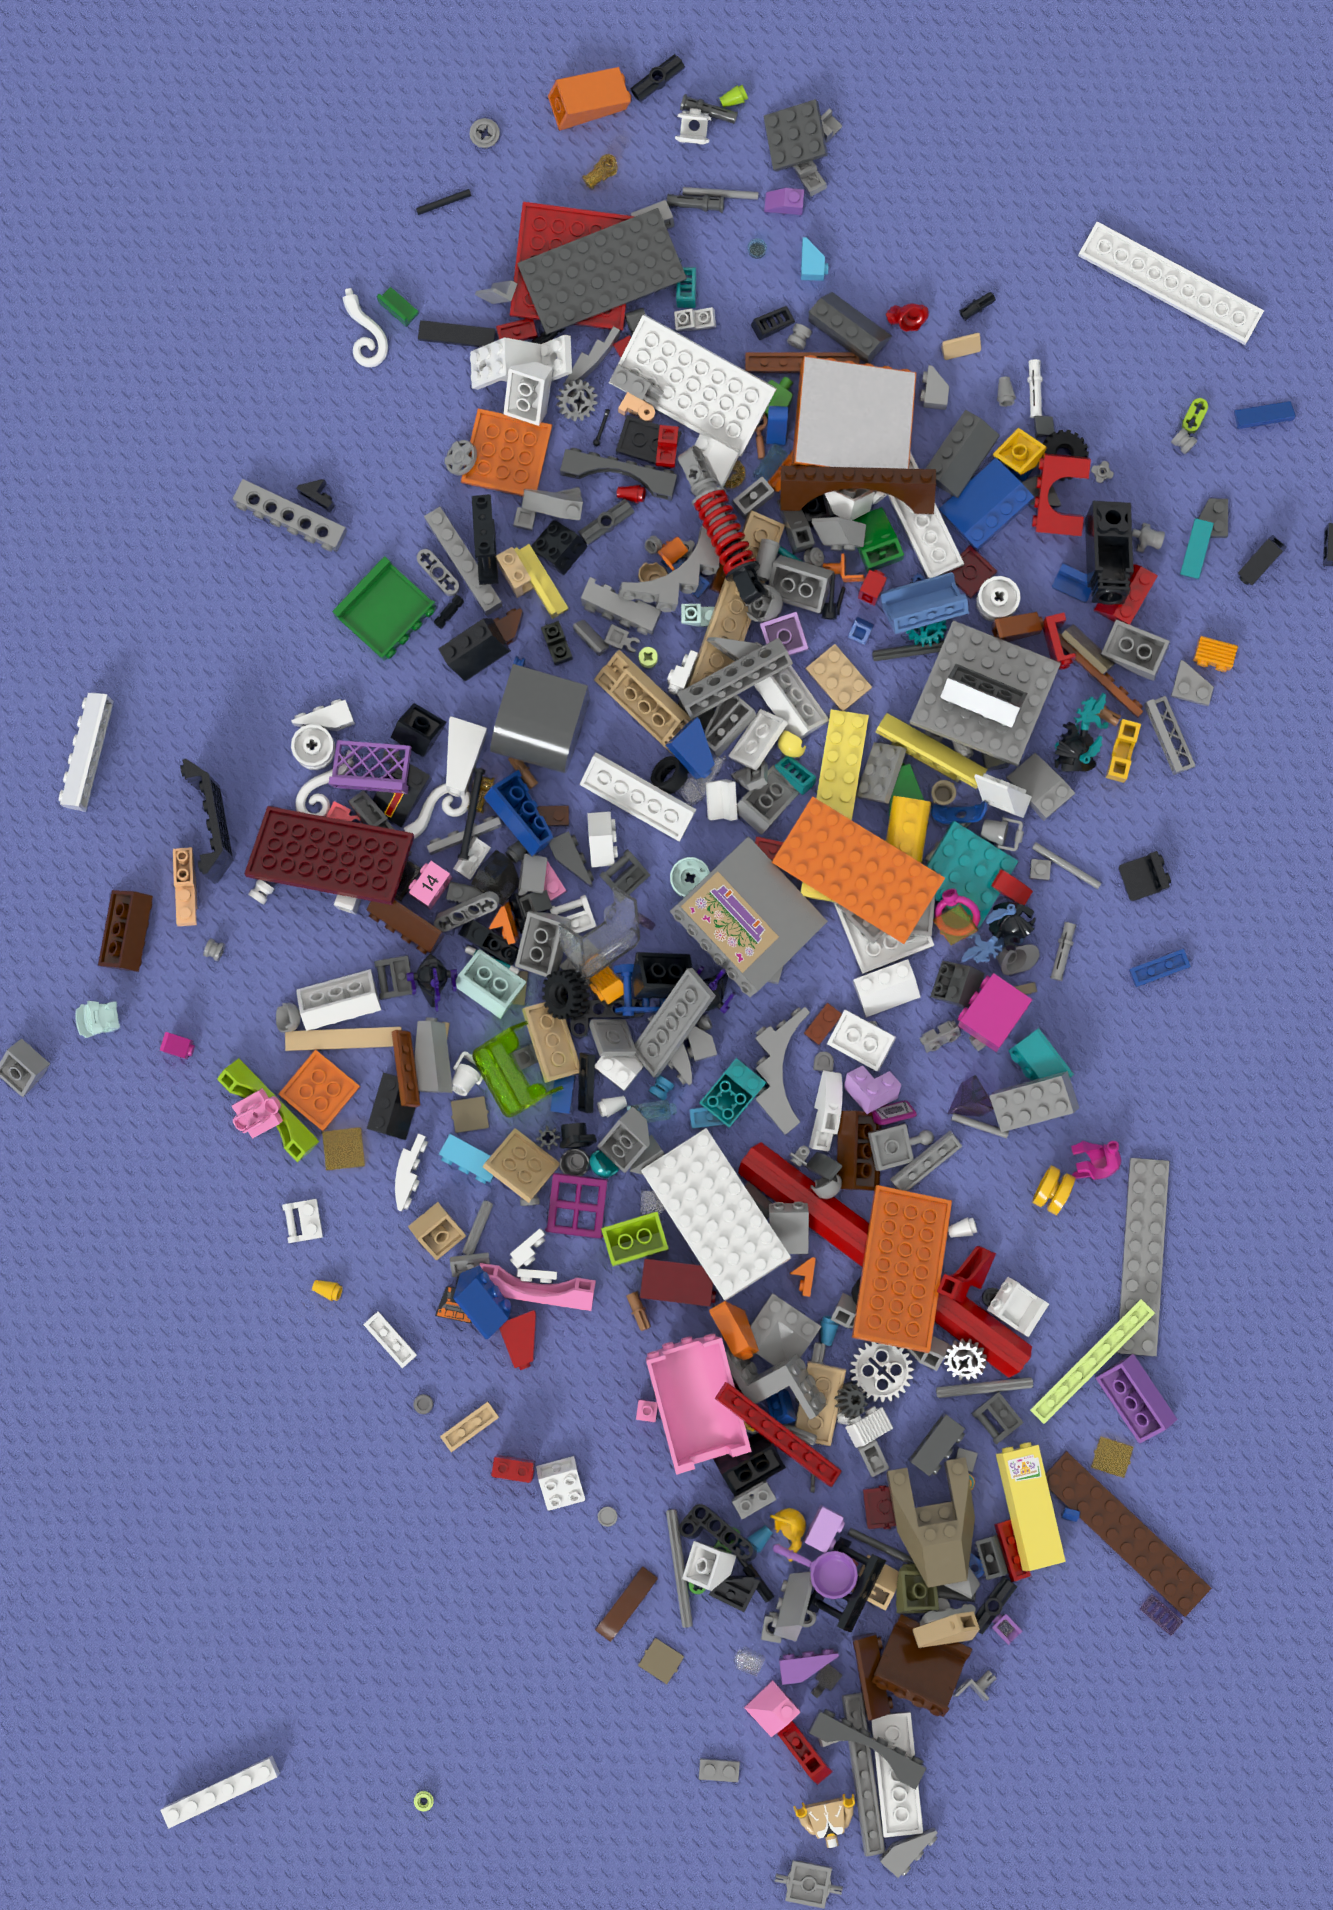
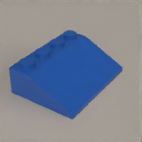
M995 458L969 481L959 498L952 496L939 510L968 543L978 551L1034 501V496Z

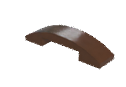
M642 1566L595 1630L611 1642L650 1591L658 1577Z

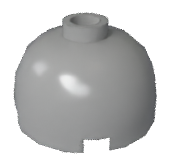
M763 583L765 594L749 605L745 603V606H748L749 612H746L748 617L761 623L776 619L781 613L783 606L780 592L775 587Z

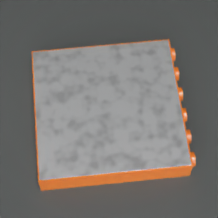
M814 355L804 356L800 365L792 466L909 469L916 372H911L908 369H892L889 366L876 367L869 363L856 364L853 361H836L834 358L822 359Z

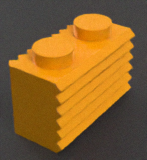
M1200 636L1193 661L1202 667L1211 665L1217 671H1230L1233 667L1238 646Z
M605 965V968L602 967V970L599 969L598 972L589 976L591 981L589 987L601 1002L604 1000L609 1005L624 995L622 981L609 966Z

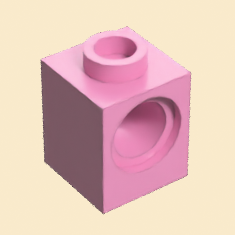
M639 1399L636 1420L656 1422L657 1402Z

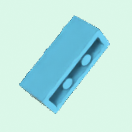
M449 1134L439 1155L443 1156L441 1160L449 1165H452L454 1162L459 1165L458 1170L467 1175L469 1172L477 1175L475 1179L484 1184L487 1181L491 1183L494 1176L483 1168L490 1155Z

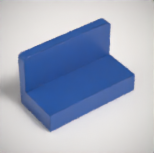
M1062 563L1052 588L1086 603L1092 591L1091 588L1087 587V574Z

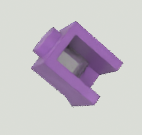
M999 1614L992 1621L994 1624L992 1628L1008 1645L1023 1632L1007 1614L1004 1616Z

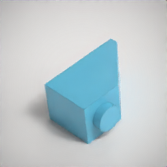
M803 237L801 280L824 281V274L828 275V263H825V256L807 237Z

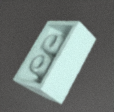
M481 949L475 953L456 979L457 989L500 1019L526 984L525 980Z

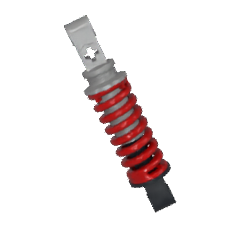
M693 445L678 456V461L691 485V492L696 497L692 501V505L699 511L698 516L703 521L702 525L707 529V536L711 538V544L715 547V553L719 556L720 564L724 566L723 571L726 575V580L728 582H735L741 599L749 605L765 594V588L756 573L760 568V564L755 558L750 559L754 553L752 550H746L749 547V542L742 541L745 538L744 532H738L741 529V525L734 523L737 520V516L730 514L733 507L725 505L729 501L724 487H717V481L712 477L702 451Z

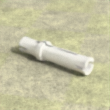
M1038 359L1028 361L1029 377L1027 382L1030 385V418L1033 419L1035 416H1042L1041 382H1043V377H1041L1040 371L1041 361Z

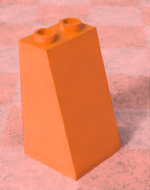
M619 67L557 79L548 94V99L560 131L626 110L631 102V95L626 89L624 74L621 73Z

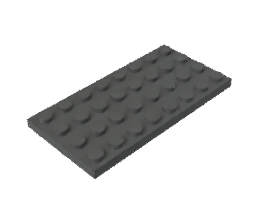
M659 208L517 263L545 335L572 326L687 279Z

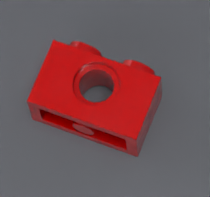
M869 570L860 588L858 599L875 606L880 597V592L885 587L887 580L884 577L885 574L878 570Z

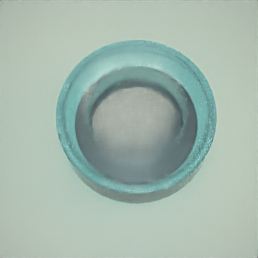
M759 238L751 240L748 244L749 255L755 259L764 257L767 251L766 243Z

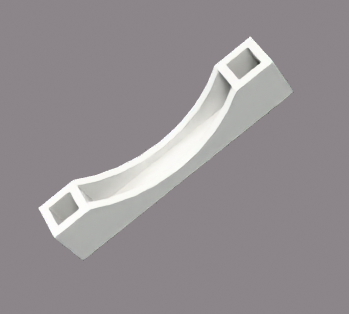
M270 1756L218 1783L170 1803L160 1811L169 1829L277 1778L280 1772L273 1756Z

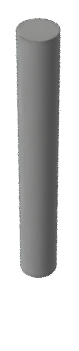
M953 1113L951 1118L952 1121L1006 1139L1009 1131L1001 1132L998 1127Z

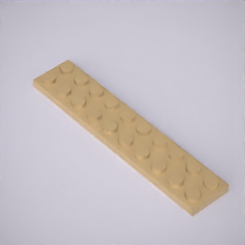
M752 510L747 515L742 532L745 534V538L742 541L749 542V547L746 550H752L754 554L750 559H756L761 539H769L779 543L785 525ZM726 578L724 580L686 688L735 662L706 641L708 637L744 641L751 619L746 613L749 612L748 606H745V602L741 599L734 581L728 582Z

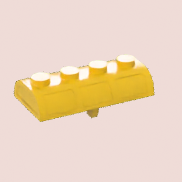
M893 796L886 842L922 863L931 802Z

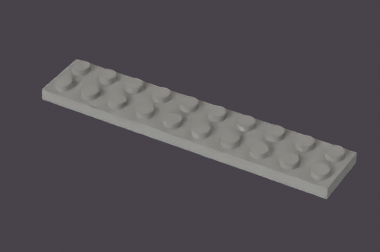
M1129 1158L1119 1321L1141 1299L1155 1314L1116 1353L1157 1356L1169 1161Z

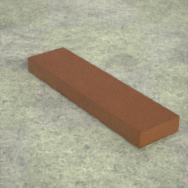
M394 1030L392 1031L401 1106L418 1107L420 1106L411 1032Z

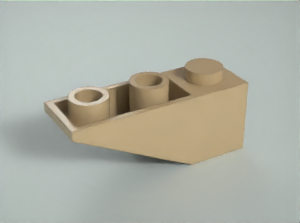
M974 1611L954 1614L913 1628V1633L918 1648L973 1640L980 1628Z

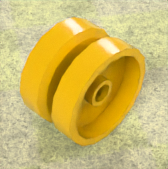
M1050 1165L1034 1194L1032 1203L1042 1207L1050 1198L1047 1211L1057 1215L1070 1196L1076 1177L1066 1173L1057 1182L1060 1176V1169Z

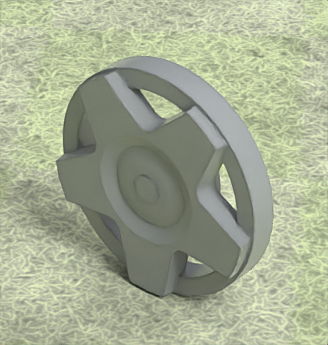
M466 440L454 442L445 457L448 471L458 476L469 472L476 462V447Z

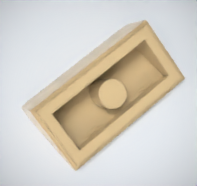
M980 333L943 341L941 349L944 359L949 360L980 352Z

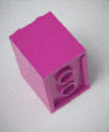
M993 973L991 977L987 975L979 988L982 990L980 993L977 991L974 993L968 1003L971 1005L969 1009L965 1007L960 1013L958 1026L997 1052L1030 1005L1032 999Z

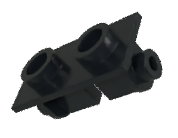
M514 893L509 897V904L515 916V925L522 934L526 917L519 902V899L522 897Z

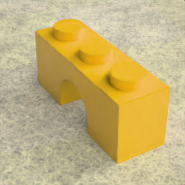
M1125 719L1120 721L1105 778L1122 783L1127 780L1132 762V752L1141 727L1140 723Z

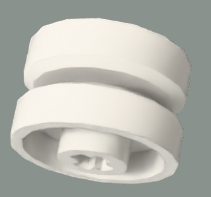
M994 576L986 580L980 587L976 598L977 610L983 618L991 622L998 618L1010 617L1018 608L1020 591L1016 583L1010 578Z
M309 724L295 732L291 742V749L301 766L309 770H320L327 767L333 761L336 745L334 739L325 728Z

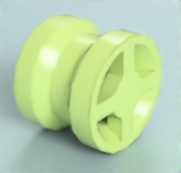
M645 647L639 652V663L642 667L649 669L657 664L658 655L655 649Z

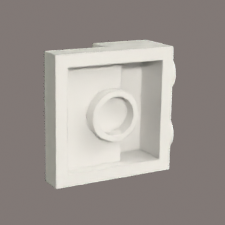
M690 650L689 655L685 654L682 667L676 665L675 670L671 669L667 679L668 684H670L668 687L669 693L678 696V692L686 689L698 657L697 652Z
M542 1229L537 1230L510 1253L512 1256L510 1261L517 1269L523 1265L529 1266L536 1260L534 1256L537 1253L532 1247L538 1248L546 1241L544 1239L546 1234Z

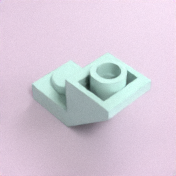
M681 604V623L697 627H708L715 607H701V604Z

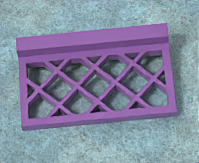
M337 740L332 777L329 776L328 784L334 788L408 794L407 777L412 747ZM342 746H349L352 750L346 757H343L341 754ZM363 747H367L370 753L362 759L357 752ZM380 749H386L389 754L380 761L376 753ZM399 750H406L405 757L398 762L394 754ZM355 754L360 762L351 767L347 760ZM374 756L378 763L369 769L365 762ZM392 757L396 765L388 771L383 764ZM345 763L350 770L344 775H338L339 767ZM363 764L368 772L363 776H358L355 770ZM382 766L386 773L382 777L376 778L373 772ZM399 767L403 771L402 780L394 779L391 775Z

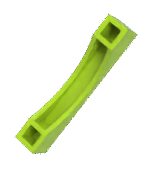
M239 1058L226 1067L217 1078L230 1093L243 1098L263 1088L268 1097H276ZM279 1100L281 1108L278 1113L283 1121L276 1127L282 1138L284 1149L296 1162H299L320 1141Z

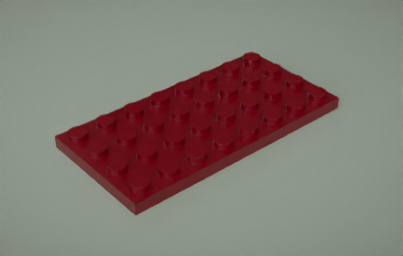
M267 806L244 874L249 878L393 905L414 840V834Z

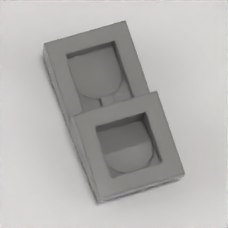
M813 160L793 166L810 197L827 188L826 182L817 171V166Z

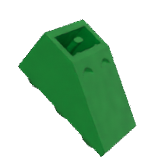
M882 507L852 520L866 524L864 547H857L867 573L869 570H878L903 560V550Z

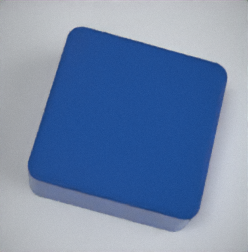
M1065 1508L1061 1518L1077 1522L1080 1517V1511Z

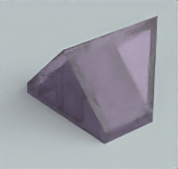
M976 1075L961 1083L947 1114L956 1113L959 1115L981 1117L993 1110L992 1102Z

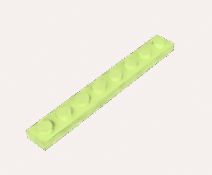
M1141 1299L1030 1411L1045 1424L1155 1312Z

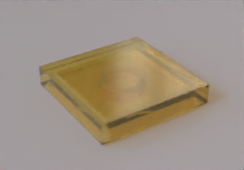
M361 1127L322 1132L326 1171L365 1166Z

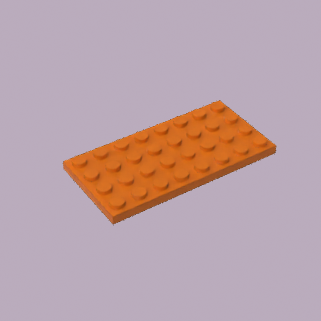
M813 796L772 861L776 866L905 944L945 877Z
M880 1185L875 1186L852 1338L924 1353L930 1352L939 1294L937 1290L941 1280L952 1205L951 1200Z

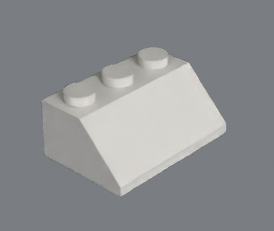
M537 362L510 366L504 415L539 426L547 414L553 367Z
M908 959L852 981L865 1017L920 998L916 979Z

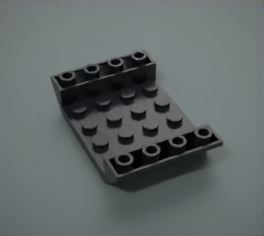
M182 759L183 765H180L182 777H185V780H188L191 786L201 790L206 799L203 800L204 811L209 815V819H206L208 831L211 832L213 837L210 838V845L214 852L200 855L201 860L198 861L199 871L215 884L220 881L234 861L220 785L207 772L189 760Z

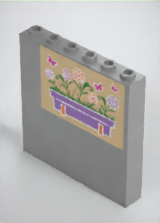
M749 836L670 910L674 919L684 926L688 934L697 940L701 948L711 955L716 964L726 970L725 972L728 977L734 980L742 992L749 997L758 992L828 922Z

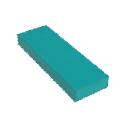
M1197 518L1194 519L1180 575L1199 579L1214 523Z

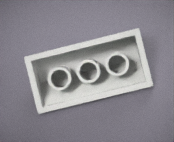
M791 665L754 685L775 716L788 722L785 730L793 733L800 739L805 738L829 721Z
M371 969L296 990L300 1015L306 1031L381 1010Z

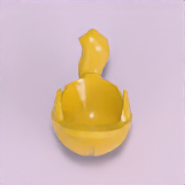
M792 1508L782 1509L775 1513V1515H770V1518L775 1520L776 1533L781 1529L783 1535L792 1542L788 1549L797 1553L802 1547L801 1538L806 1530L804 1516L798 1510Z

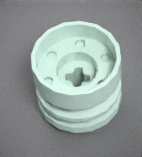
M686 857L679 860L673 866L670 873V883L673 890L679 896L685 897L710 871L702 860L695 857ZM688 873L695 875L694 883L685 881Z

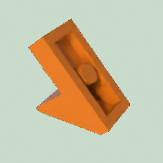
M505 902L499 909L489 929L503 926V938L507 939L508 944L517 942L519 935L510 904Z
M811 1257L789 1273L805 1276L804 1280H800L799 1291L802 1292V1296L810 1297L816 1260L814 1257Z

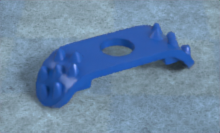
M983 801L981 804L966 807H947L934 804L931 807V814L936 821L944 824H951L952 821L957 823L978 822L983 816L985 817L987 802ZM959 812L967 813L963 818L956 817V814Z

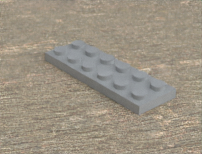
M688 968L634 1044L637 1051L635 1056L653 1078L659 1077L716 996L693 968Z

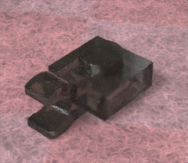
M827 1664L815 1676V1679L819 1682L810 1693L818 1698L825 1688L831 1691L843 1675L830 1664Z

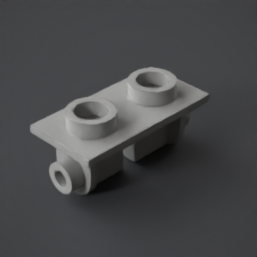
M947 1021L938 1026L939 1034L934 1029L922 1034V1037L919 1039L922 1045H924L926 1053L936 1051L947 1042H954L961 1036L959 1027L954 1021Z
M801 1146L795 1154L791 1152L789 1156L792 1159L790 1161L798 1167H801V1165L806 1166L805 1159L810 1153L809 1148Z

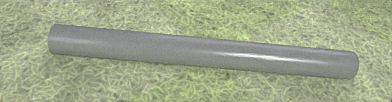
M683 187V195L703 196L707 194L710 197L724 196L725 198L758 200V192Z
M1037 842L1032 847L1036 852L1094 888L1098 889L1101 882Z

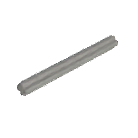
M670 1509L666 1511L674 1572L682 1627L687 1628L693 1625L687 1581L682 1579L685 1566L677 1510Z

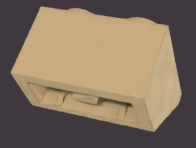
M862 1564L858 1576L862 1575L865 1565ZM885 1564L867 1601L886 1611L897 1589L899 1571Z

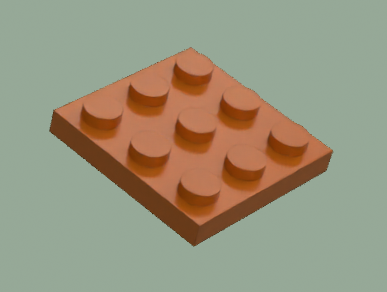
M315 1049L278 1095L324 1132L361 1086Z

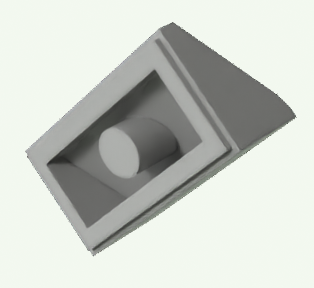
M581 620L573 625V630L598 656H601L609 648V645L603 642L604 640L585 620Z

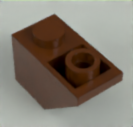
M516 608L511 609L506 613L507 616L501 619L499 617L493 619L507 645L517 639L523 618L521 608L518 610Z

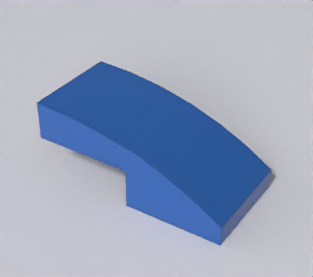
M575 1075L554 1080L550 1112L570 1114Z

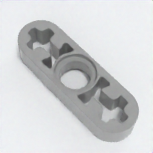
M423 549L419 551L417 561L422 569L447 596L456 595L460 587L453 575L430 550ZM422 555H430L429 560L433 564L431 567L426 561L421 562L423 560ZM435 568L443 569L444 573L441 577L436 578L433 576ZM445 579H447V581L450 584H455L453 591L451 589H449L448 591L446 590L448 587L444 582Z

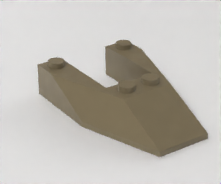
M966 1457L944 1462L951 1502L915 1508L908 1469L902 1468L886 1472L897 1533L928 1588L967 1581L975 1514Z

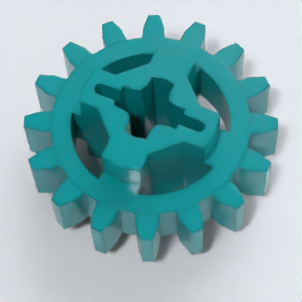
M946 620L927 625L925 631V626L908 630L906 634H909V640L914 639L915 645L921 642L922 647L925 646V643H928L931 647L933 641L938 644L939 637L944 638L943 632L947 631V626H945L947 623Z

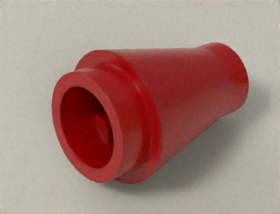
M641 485L618 486L617 498L626 499L637 504L645 500L646 489L641 487Z

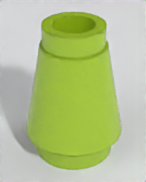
M736 85L719 97L723 108L745 103L748 96L743 85Z

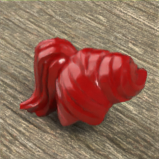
M914 303L906 304L903 307L894 305L886 313L887 320L891 325L899 324L900 328L906 332L918 331L929 316L926 306Z

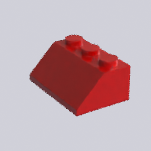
M1133 564L1134 572L1130 578V592L1125 603L1114 605L1097 603L1093 611L1113 622L1119 620L1130 625L1158 575L1142 566Z

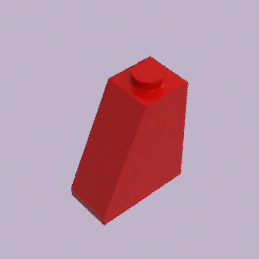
M535 1310L507 1320L499 1328L514 1368L519 1367L520 1370L530 1367V1362L534 1361L537 1314Z

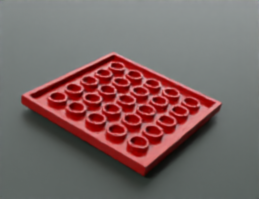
M523 202L514 282L517 283L511 301L510 317L539 320L517 263L635 216ZM626 304L574 325L610 330L614 326L623 331Z

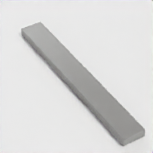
M863 1693L842 1695L845 1719L853 1723L852 1727L858 1730L861 1727L868 1731ZM848 1741L864 1856L885 1853L871 1749L861 1743Z

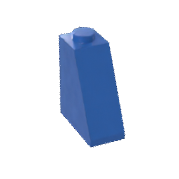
M696 717L691 719L665 746L695 779L702 777L704 779L712 772L711 768L715 763L700 719Z

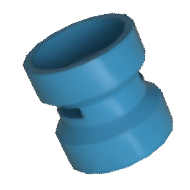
M659 1075L656 1078L655 1085L651 1086L648 1091L660 1100L665 1101L667 1093L675 1085Z

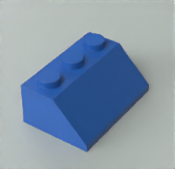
M480 1265L460 1273L453 1299L483 1337L489 1339L509 1319L511 1304L501 1294L498 1286L494 1285L487 1272L483 1271Z

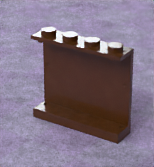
M901 1614L893 1626L871 1682L880 1689L893 1692L898 1698H905L911 1701L913 1705L929 1710L935 1716L940 1715L944 1717L949 1711V1702L965 1661L972 1652V1648L959 1642L918 1648L913 1628L921 1625Z

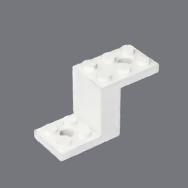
M562 335L543 344L504 337L470 352L472 389L479 390L499 381L507 382L510 366L531 362L553 367L551 381L572 374L571 336Z

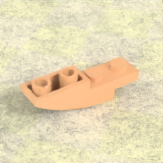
M193 848L173 849L177 926L197 925V891Z

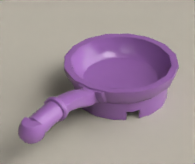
M775 1544L772 1547L775 1553H779L788 1559L809 1567L812 1585L823 1597L830 1599L843 1598L851 1593L856 1585L858 1578L857 1567L853 1560L845 1553L838 1551L826 1552L812 1562L780 1544Z

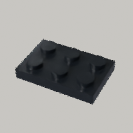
M627 415L616 453L656 465L660 425ZM678 431L677 446L682 434L681 431Z

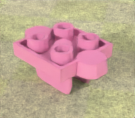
M263 1088L232 1105L237 1114L233 1118V1124L239 1131H243V1133L248 1132L252 1139L283 1121L278 1113L281 1108L278 1098L274 1096L268 1097Z

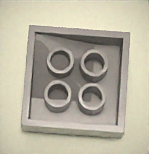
M773 1293L750 1325L759 1349L756 1354L774 1366L795 1354L800 1358L822 1327Z

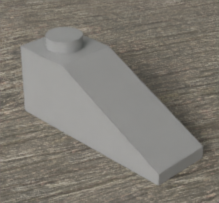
M524 489L522 508L559 518L580 520L583 505L580 495Z
M708 637L706 640L733 661H737L763 646L758 642L752 643L718 637Z

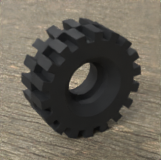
M1059 430L1058 433L1053 432L1043 442V445L1047 447L1044 452L1046 454H1056L1060 448H1067L1071 452V456L1088 457L1089 451L1087 452V444L1083 443V437L1079 438V434L1076 432L1072 434L1071 430L1066 432ZM1073 477L1060 478V481H1064L1066 478L1071 480Z
M574 969L553 971L547 975L548 980L543 982L546 986L542 987V992L545 994L542 996V1000L546 1001L544 1006L549 1008L547 1012L553 1014L552 1017L560 1020L581 1016L582 1012L586 1011L585 1005H589L587 997H590V993H587L586 989H589L588 984H584L586 979L584 977L581 978L582 974L580 972H576Z

